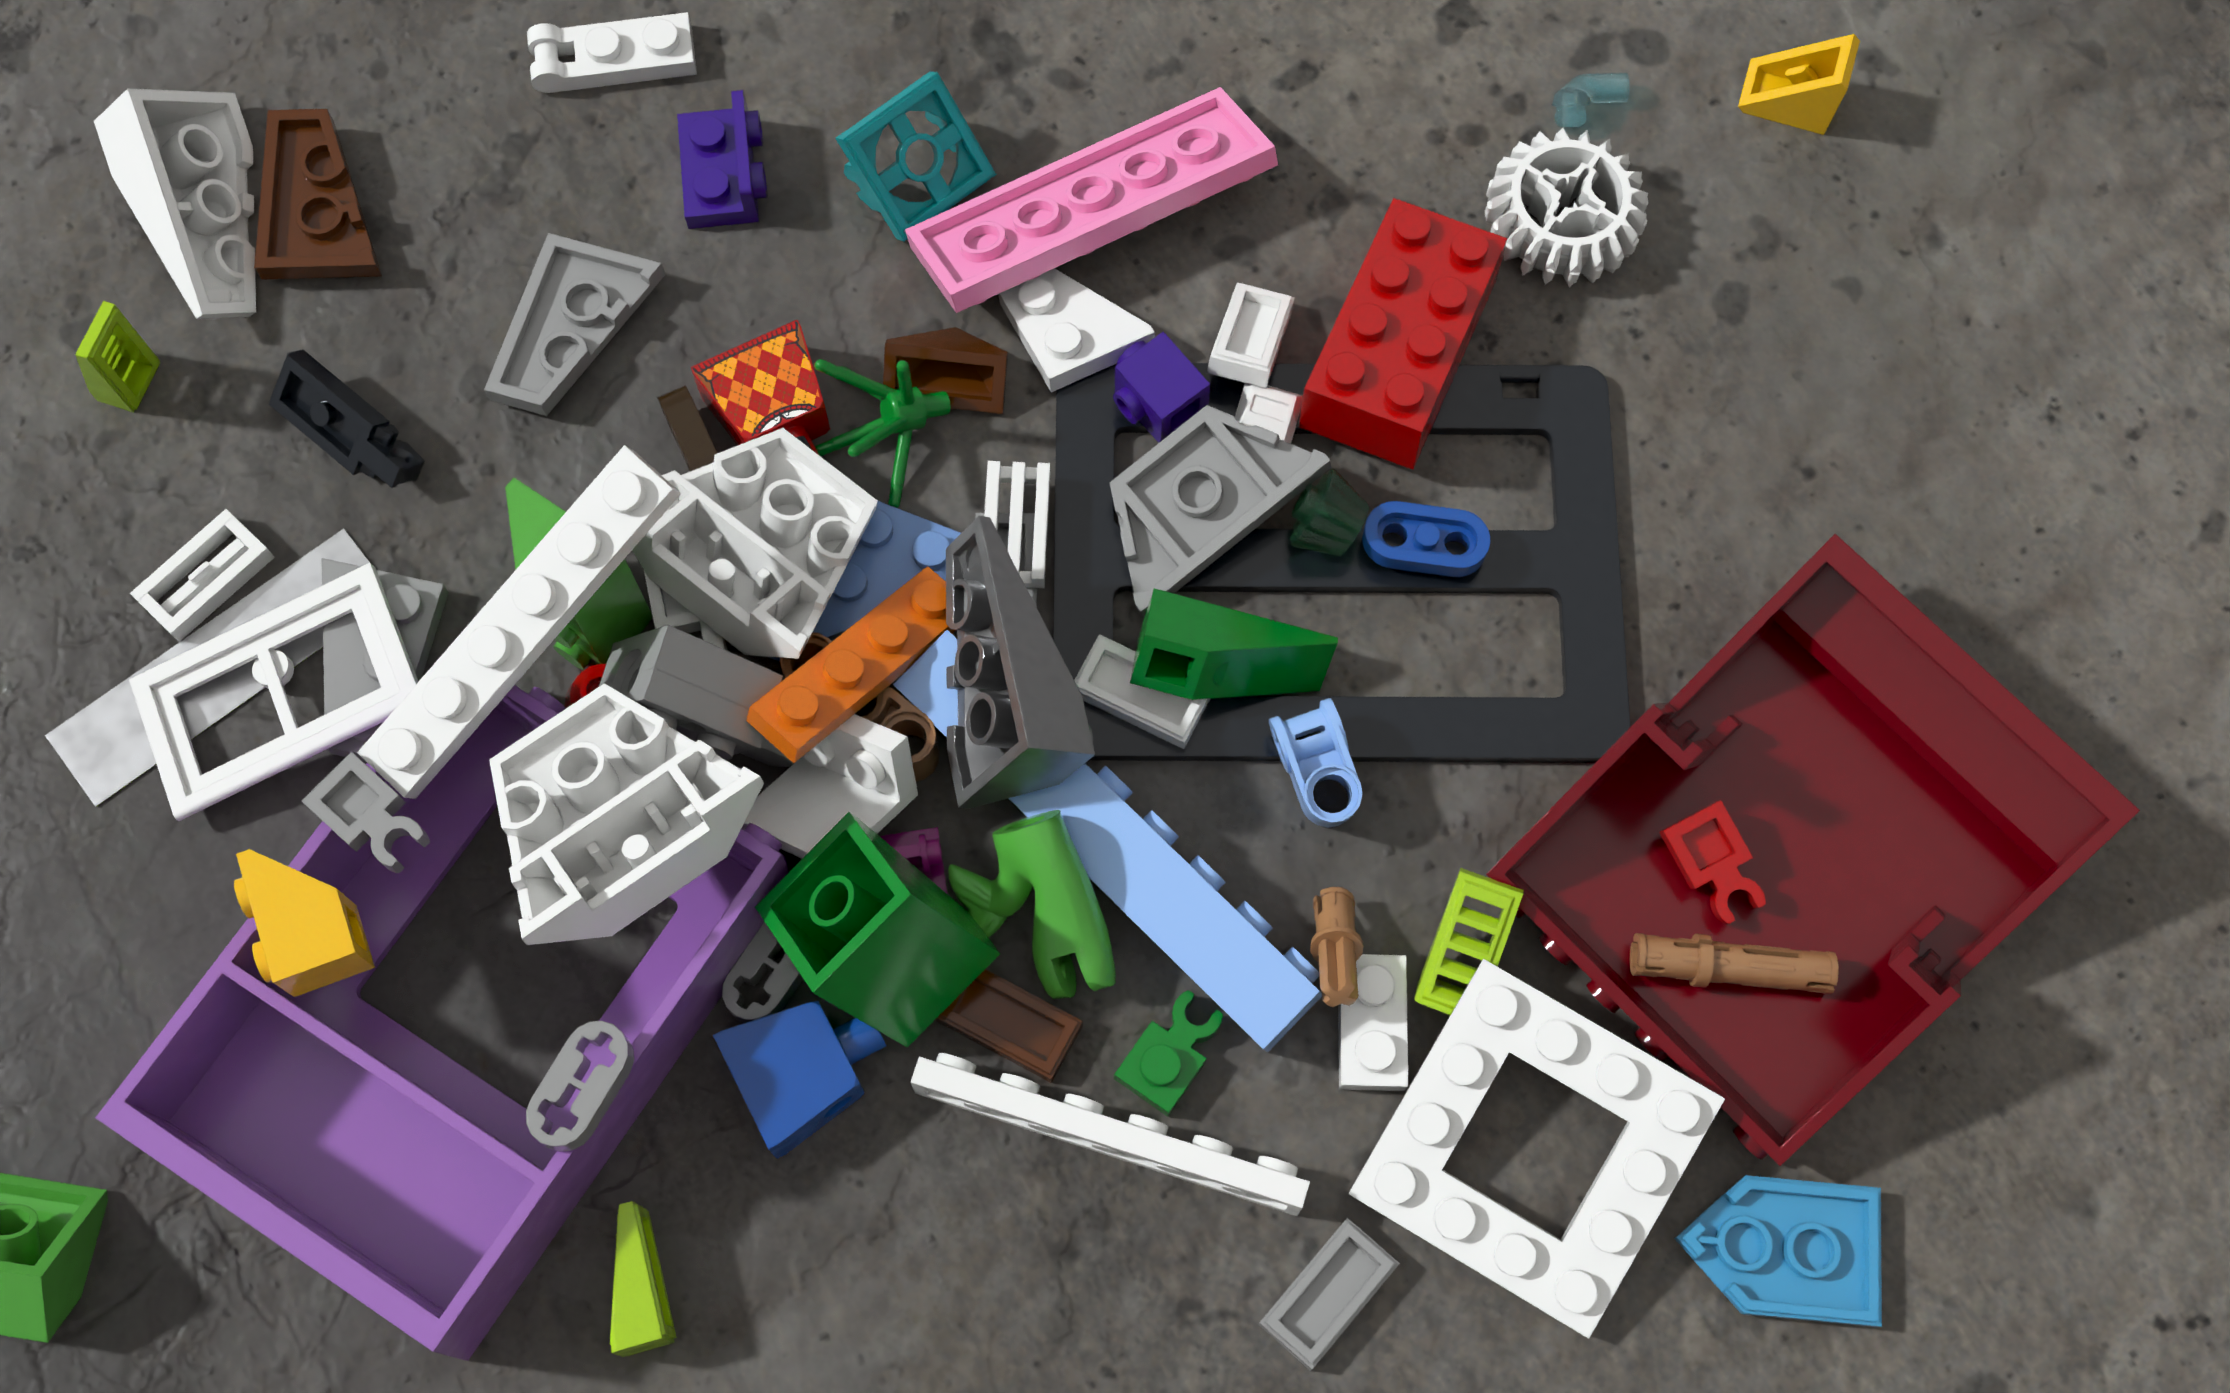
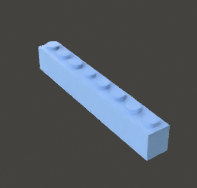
M948 630L893 684L914 706L925 713L933 722V725L946 737L947 727L958 725V690L947 689L946 667L955 665L957 638ZM1083 764L1059 785L1009 798L1027 817L1060 810L1088 877L1266 1052H1269L1322 997V993L1312 984L1319 977V972L1294 947H1291L1282 955L1265 938L1273 927L1246 901L1235 909L1217 891L1226 882L1199 855L1188 864L1171 847L1179 836L1152 810L1142 819L1125 802L1133 792L1106 765L1096 774L1089 766Z

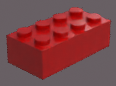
M1393 198L1306 383L1299 427L1413 470L1496 283L1508 238Z

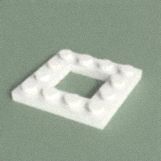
M1482 959L1350 1189L1349 1195L1589 1339L1725 1098L1506 971ZM1509 1052L1628 1121L1561 1239L1443 1170Z

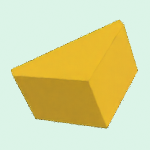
M1855 34L1752 58L1749 63L1738 107L1745 114L1824 135L1848 90L1860 40Z

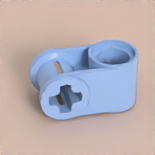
M1331 698L1321 700L1318 709L1286 720H1282L1279 716L1268 719L1276 749L1286 772L1290 775L1301 809L1307 819L1318 826L1326 828L1336 827L1348 821L1359 808L1363 794L1361 783L1349 753L1346 734ZM1316 731H1321V733L1309 736L1301 740H1296V738L1311 734ZM1330 779L1343 785L1348 796L1347 806L1344 810L1337 813H1329L1317 806L1314 801L1313 790L1314 786L1322 780Z

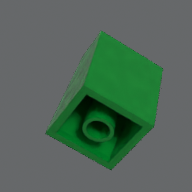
M848 812L755 906L814 994L905 1047H908L1000 955V952L968 911L851 812Z

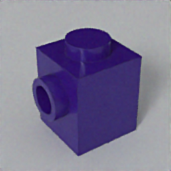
M1164 331L1148 343L1145 341L1134 343L1123 352L1115 366V393L1113 394L1115 404L1129 422L1136 424L1140 421L1158 443L1209 404L1210 383Z

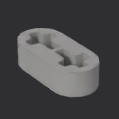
M765 922L732 967L723 983L722 997L729 1012L743 1024L781 1012L803 981L802 976L786 953L779 963L774 961L782 947ZM770 970L772 974L764 984V990L770 997L768 1002L764 1006L753 1002L747 1010L741 1008L745 999L738 991L740 986L744 982L755 986L766 971Z
M592 1021L578 1027L570 1035L533 1094L526 1110V1124L531 1135L547 1148L562 1152L572 1151L584 1145L596 1130L630 1074L634 1063V1049L630 1040L614 1024L604 1021ZM607 1038L612 1039L608 1049L616 1056L614 1063L610 1067L598 1064L586 1083L582 1082L581 1080L591 1063L583 1054L585 1048L590 1043L595 1046H602ZM578 1089L580 1092L570 1110L578 1118L576 1125L572 1130L566 1127H559L554 1135H550L549 1132L552 1129L553 1123L545 1116L547 1110L552 1104L563 1108L569 1102L575 1090Z

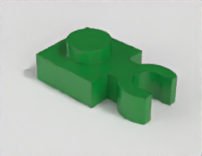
M1189 990L1183 992L1174 1003L1172 1011L1173 1025L1167 1031L1154 1021H1151L1114 1074V1080L1167 1117L1172 1113L1206 1063L1207 1058L1195 1051L1193 1047L1196 1043L1206 1042L1213 1038L1218 1032L1223 1018V1013L1216 1009L1207 1023L1199 1026L1191 1024L1186 1019L1185 1011L1191 1006L1195 994Z

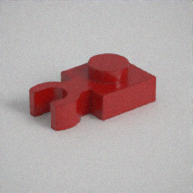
M1721 800L1715 801L1659 831L1690 889H1696L1706 883L1710 884L1713 890L1710 896L1711 910L1721 923L1730 924L1736 921L1728 907V897L1735 890L1742 891L1753 908H1760L1766 905L1762 888L1755 881L1742 877L1737 868L1739 865L1753 859V856Z

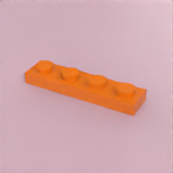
M930 567L924 568L749 707L746 721L793 763L797 762L903 675L946 630L951 634L956 631L950 629L946 624V581Z

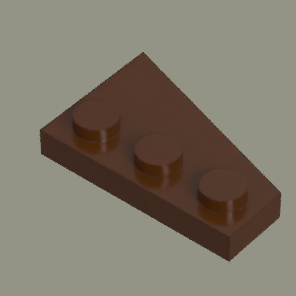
M328 109L268 110L254 269L262 280L382 276L337 129Z

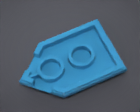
M1745 1175L1674 1238L1741 1314L1882 1327L1881 1188Z

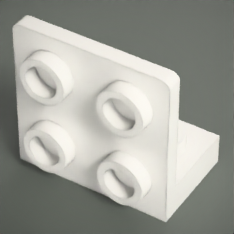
M854 714L757 796L741 829L745 830L749 823H753L774 836L782 844L780 849L801 859L848 812L858 817L878 834L918 796L908 737Z

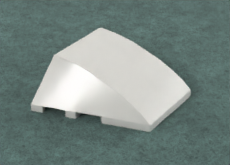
M781 428L714 455L713 463L680 475L674 470L662 475L681 494L632 551L651 581L744 655L799 659L877 508L878 500L787 430Z
M605 683L489 759L501 827L507 834L512 866L509 868L511 882L517 889L522 919L518 921L522 940L526 945L609 937L616 934L728 856L764 785L762 778L746 767L740 769L716 755L713 748L701 740L695 742L669 727L664 718Z

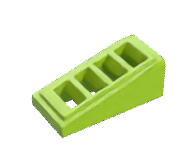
M106 301L102 302L75 354L87 388L92 396L99 402L133 413L135 409L137 410L160 365L158 357L117 306Z
M1460 868L1416 987L1414 1000L1417 1003L1451 1015L1465 989L1436 979L1437 975L1439 974L1468 985L1477 968L1445 957L1447 948L1480 960L1485 959L1498 967L1524 890ZM1465 896L1502 908L1499 918L1462 906ZM1456 922L1492 934L1490 942L1487 943L1454 931Z
M633 1201L620 1204L617 1215L610 1332L611 1353L626 1357L675 1343L674 1339L677 1338L650 1214L647 1209Z

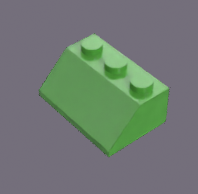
M513 477L506 486V495L516 570L566 511ZM625 559L554 639L557 642L553 645V648L564 659L579 669L584 670L589 663L591 665L607 663L613 643L639 635L653 618Z
M0 1173V1335L48 1343L82 1296L108 1203L106 1189Z

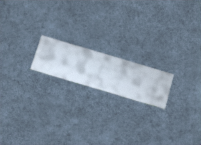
M344 528L45 735L95 807L156 765L129 679L322 586L321 558L357 566L370 563ZM323 626L275 650H279L287 655L295 667L323 647ZM255 659L177 697L191 740L265 688L253 677L252 666Z

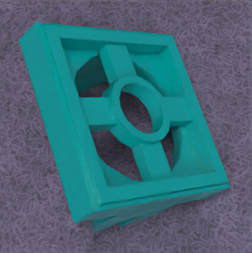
M929 71L835 138L849 160L844 165V174L860 188V191L856 194L870 209L881 213L895 238L901 241L908 239L905 229L947 211L997 175L938 72ZM909 111H925L927 120L936 124L940 130L932 136L926 133H916L905 113ZM889 125L899 142L896 150V161L880 173H877L876 146L882 130ZM917 140L927 141L934 152V161L931 168L921 175L912 173L905 161L908 147ZM950 149L956 153V167L950 182L946 184L940 174V170L944 163V152ZM908 178L913 181L923 182L931 199L924 202H908L894 196L889 191Z

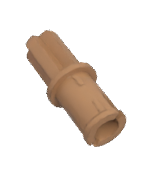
M1329 887L1320 891L1321 897L1315 895L1313 899L1316 933L1311 939L1310 952L1313 958L1319 962L1322 1001L1330 1007H1335L1339 1004L1350 1006L1358 998L1356 961L1363 953V941L1355 929V898L1353 894L1341 887Z

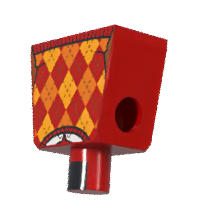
M798 320L690 367L704 403L737 446L784 428L819 455L812 440L825 435L831 428L803 331Z

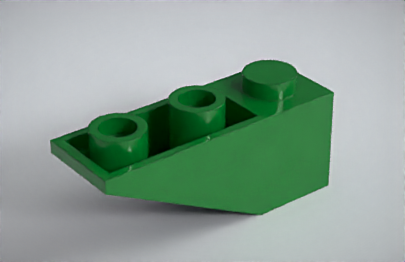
M1154 588L1138 636L1130 684L1191 700L1320 691L1336 650L1338 637Z

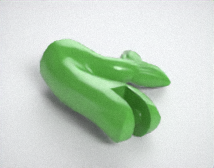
M1053 810L1021 819L1003 826L992 833L999 864V874L994 880L987 879L954 864L949 865V883L955 896L968 908V912L988 938L1000 929L1007 917L1012 916L1022 907L1032 888H1034L1035 910L1032 954L1041 984L1052 999L1071 998L1076 993V973L1070 956L1073 953L1076 954L1085 982L1091 990L1095 992L1111 987L1116 983L1115 963L1107 925L1090 879L1074 846L1060 810Z

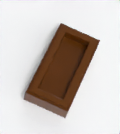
M986 969L936 1018V1021L1050 1083L1053 1082L1083 1027L1082 1020Z

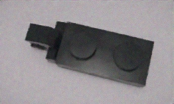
M305 350L287 353L269 401L271 407L352 475L364 473L373 479L379 477L391 488L397 487L398 484L409 481L414 482L418 479L425 460L407 442L396 440L399 431L394 425L389 424L390 421Z

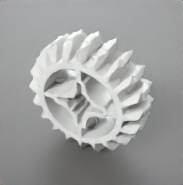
M1564 127L1556 133L1554 141H1550L1540 131L1536 137H1533L1530 146L1519 141L1517 146L1513 148L1510 158L1503 157L1498 163L1494 179L1490 180L1486 193L1488 202L1485 209L1486 222L1492 223L1490 232L1508 238L1503 254L1504 261L1520 257L1523 259L1520 266L1522 276L1532 271L1533 268H1537L1543 271L1542 277L1545 285L1552 281L1555 274H1562L1569 288L1577 282L1580 273L1592 284L1596 279L1600 278L1603 269L1614 273L1621 266L1623 258L1633 254L1639 242L1638 236L1642 235L1647 224V214L1644 212L1648 205V193L1640 190L1643 182L1641 179L1642 172L1627 171L1630 164L1629 153L1613 157L1610 155L1612 149L1610 139L1600 144L1599 147L1590 143L1588 130L1580 135L1578 140H1570ZM1594 192H1596V193L1600 196L1601 199H1599V198L1594 194ZM1577 198L1572 208H1568L1573 199ZM1523 204L1529 206L1527 211ZM1560 207H1565L1560 213V215L1556 217L1557 212L1559 213ZM1527 212H1529V213L1532 214L1534 217H1536V218L1539 220L1541 226H1539V225L1529 216V214H1528Z

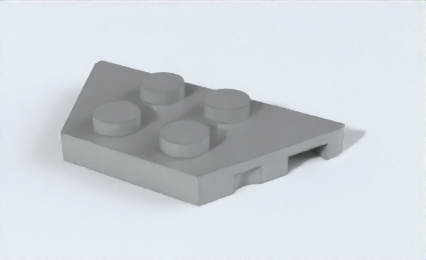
M1206 405L1109 482L1115 511L1119 520L1124 554L1133 586L1134 601L1142 616L1145 617L1154 588L1170 593L1177 592L1332 468L1331 460L1327 455L1316 449L1310 452L1280 440L1279 434L1257 425L1246 426L1241 424L1233 415Z

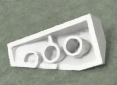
M128 88L94 120L115 183L196 319L251 317L256 313L255 248L249 243L248 218L254 213V195L248 194L247 170L253 165V145L235 93Z

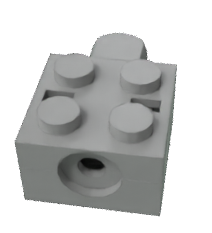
M665 625L613 643L599 686L604 683L664 718L669 727L695 742L701 740L711 746L716 755L725 760H730L733 755L741 753L770 766L790 767L793 765L792 761L746 721L749 707L778 685L782 680V675L671 625Z

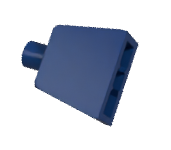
M819 1001L793 1007L722 1030L713 1035L768 1150L776 1159L786 1155L863 1096L865 1092L851 1065L887 1046L878 1030L857 1018H853L833 1029Z

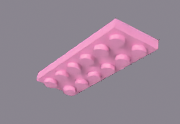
M1219 87L907 228L905 232L910 248L954 311L958 313L1278 166L1276 149L1273 143L1228 94Z

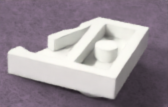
M1055 268L1035 279L1023 282L998 294L1001 307L1051 392L1117 364L1119 357L1131 345L1138 341L1148 343L1155 338V332L1151 325Z

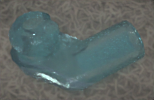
M1592 73L1574 77L1557 91L1553 97L1552 106H1556L1555 123L1559 127H1580L1585 124L1587 118L1585 106L1592 103L1627 102L1629 97L1628 73Z

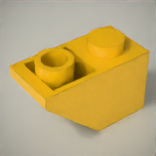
M251 849L236 854L242 877L234 881L235 893L246 917L249 919L254 917L260 941L252 944V952L258 971L265 982L272 981L273 984L293 997H297L375 968L357 905L342 892L331 885Z

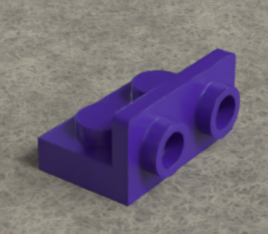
M743 90L731 91L732 109L677 114L684 216L688 229L759 222L757 199L767 198L768 193L763 162H754L753 147L763 146L762 125L759 110L748 111Z

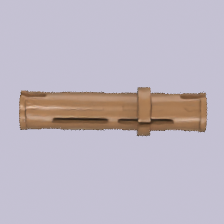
M1635 933L1633 936L1634 942L1631 943L1630 971L1633 976H1658L1689 980V984L1693 987L1706 988L1710 982L1731 983L1753 987L1804 990L1831 995L1835 991L1834 985L1837 986L1838 958L1836 953L1832 951H1804L1761 945L1731 944L1713 941L1710 935L1697 933L1693 935L1692 939Z

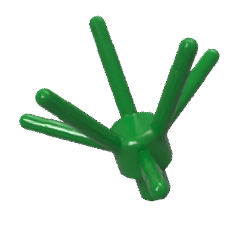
M818 359L814 366L819 372L857 387L879 399L881 417L816 445L815 447L820 457L848 445H851L848 448V455L857 457L893 433H899L888 505L898 508L901 503L912 431L924 428L928 418L945 416L950 413L951 405L948 394L945 391L922 394L917 387H912L909 364L904 360L899 361L896 366L899 389H893L862 376L845 366H837L823 359Z

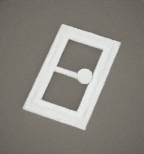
M371 563L363 565L129 679L173 816L178 822L384 722L419 682L376 568ZM353 612L381 688L298 728L284 686L293 676L294 665L287 655L275 649ZM255 659L252 666L253 677L258 683L269 689L285 734L202 774L177 697Z

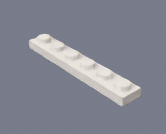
M624 445L357 753L404 798L416 799L681 493L634 450Z
M939 1053L936 1062L920 1056L918 1058L910 1082L915 1094L1294 1216H1298L1303 1208L1310 1181L1297 1178L1298 1168L1288 1162L1268 1156H1259L1257 1164L1232 1157L1233 1147L1225 1142L1202 1135H1194L1192 1144L1166 1136L1169 1128L1167 1125L1140 1115L1130 1114L1128 1123L1102 1115L1104 1109L1102 1104L1079 1095L1066 1094L1064 1102L1038 1095L1040 1085L1020 1076L1002 1073L1000 1081H994L974 1074L977 1067L974 1063L954 1055Z

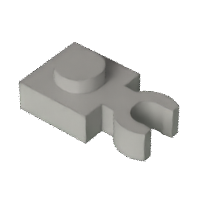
M352 752L302 800L313 813L356 852L371 838L373 855L392 872L400 873L405 868L391 852L392 845L396 839L402 836H411L424 848L430 843L427 833L413 819L405 816L392 817L406 802Z

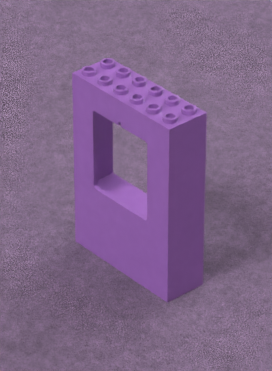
M514 685L416 799L404 798L372 766L366 763L375 774L406 802L392 817L405 816L413 819L427 833L430 839V843L425 848L411 836H402L394 841L391 848L392 855L405 867L400 873L388 870L375 858L371 850V838L356 852L323 821L288 865V867L337 888L357 905L375 968L293 997L273 984L272 981L265 982L260 975L252 952V944L260 941L254 917L248 918L95 1117L432 1352L466 1361L473 1355L721 998L723 983L728 973L764 923L755 906L790 872L788 869L790 861L779 852L782 844L761 827L749 823L745 830H740L725 859L668 897L677 903L676 913L599 1020L614 1024L630 1040L634 1049V1063L630 1074L596 1130L584 1145L572 1151L559 1152L541 1144L531 1135L526 1124V1108L365 1002L360 996V991L498 806L489 759L566 709L553 696L535 686L527 694ZM607 1038L602 1046H595L590 1043L585 1048L583 1054L591 1063L581 1080L582 1082L586 1083L598 1064L610 1067L614 1063L616 1056L608 1049L612 1039ZM578 1089L575 1090L569 1102L563 1108L552 1104L547 1110L545 1116L553 1123L552 1129L549 1132L550 1135H554L559 1127H566L572 1130L576 1125L578 1118L570 1110L580 1092Z

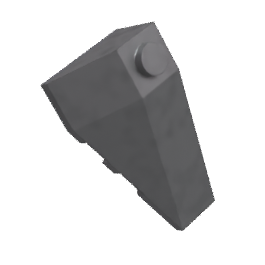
M978 516L946 548V624L950 629L957 630L955 665L946 667L947 689L958 690V725L947 727V752L958 808L968 809L1059 785L1095 755L1093 734L1088 725L1082 695L991 518Z

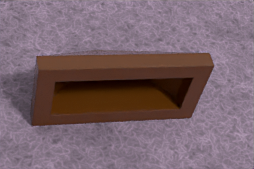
M957 327L886 340L884 385L893 389H899L896 366L899 361L904 360L909 364L912 387H917L922 394L945 391L949 396L951 409L1003 414L1008 352Z

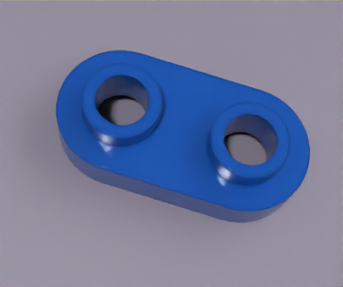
M1390 501L1380 504L1371 511L1365 523L1362 541L1367 555L1375 563L1383 567L1450 577H1463L1472 574L1483 564L1490 547V533L1481 518L1466 510ZM1387 533H1396L1403 538L1404 544L1390 546L1384 541L1383 536ZM1450 541L1459 542L1465 547L1466 552L1461 555H1454L1446 549L1445 544Z

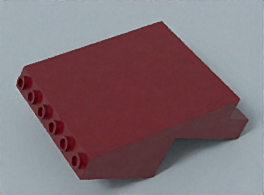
M1834 534L1669 703L1653 704L1486 875L1491 879L1524 890L1515 917L1521 918L1526 914L1544 932L1539 937V940L1552 956L1564 965H1568L1573 960L1591 978L1586 984L1591 994L1612 1013H1616L1621 1008L1640 1027L1635 1031V1036L1653 1056L1660 1061H1665L1670 1057L1690 1079L1725 1098L1721 1108L1738 1124L1733 1129V1133L1747 1150L1760 1160L1769 1155L1781 1166L1961 996V979L2140 810L1838 535ZM1719 800L1723 802L1753 856V859L1739 865L1737 868L1742 877L1755 881L1762 888L1766 899V905L1760 908H1753L1742 891H1733L1728 897V907L1736 921L1730 924H1723L1714 916L1710 906V896L1713 890L1709 883L1696 889H1690L1659 831ZM1635 933L1692 939L1693 935L1697 933L1710 935L1713 941L1731 944L1761 945L1804 951H1832L1836 953L1838 958L1837 986L1834 985L1835 991L1831 995L1804 990L1753 987L1731 983L1710 982L1706 988L1693 987L1689 984V980L1658 976H1633L1630 971L1631 943L1634 942L1633 936Z

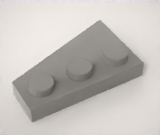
M548 233L484 388L489 400L547 416L666 275L662 263Z
M321 558L322 585L361 566ZM376 570L418 681H420L446 603L448 591L444 584ZM351 612L324 625L325 715L381 688L354 613ZM382 723L329 748L328 751L331 754L343 757L352 752L361 761H365L357 752Z

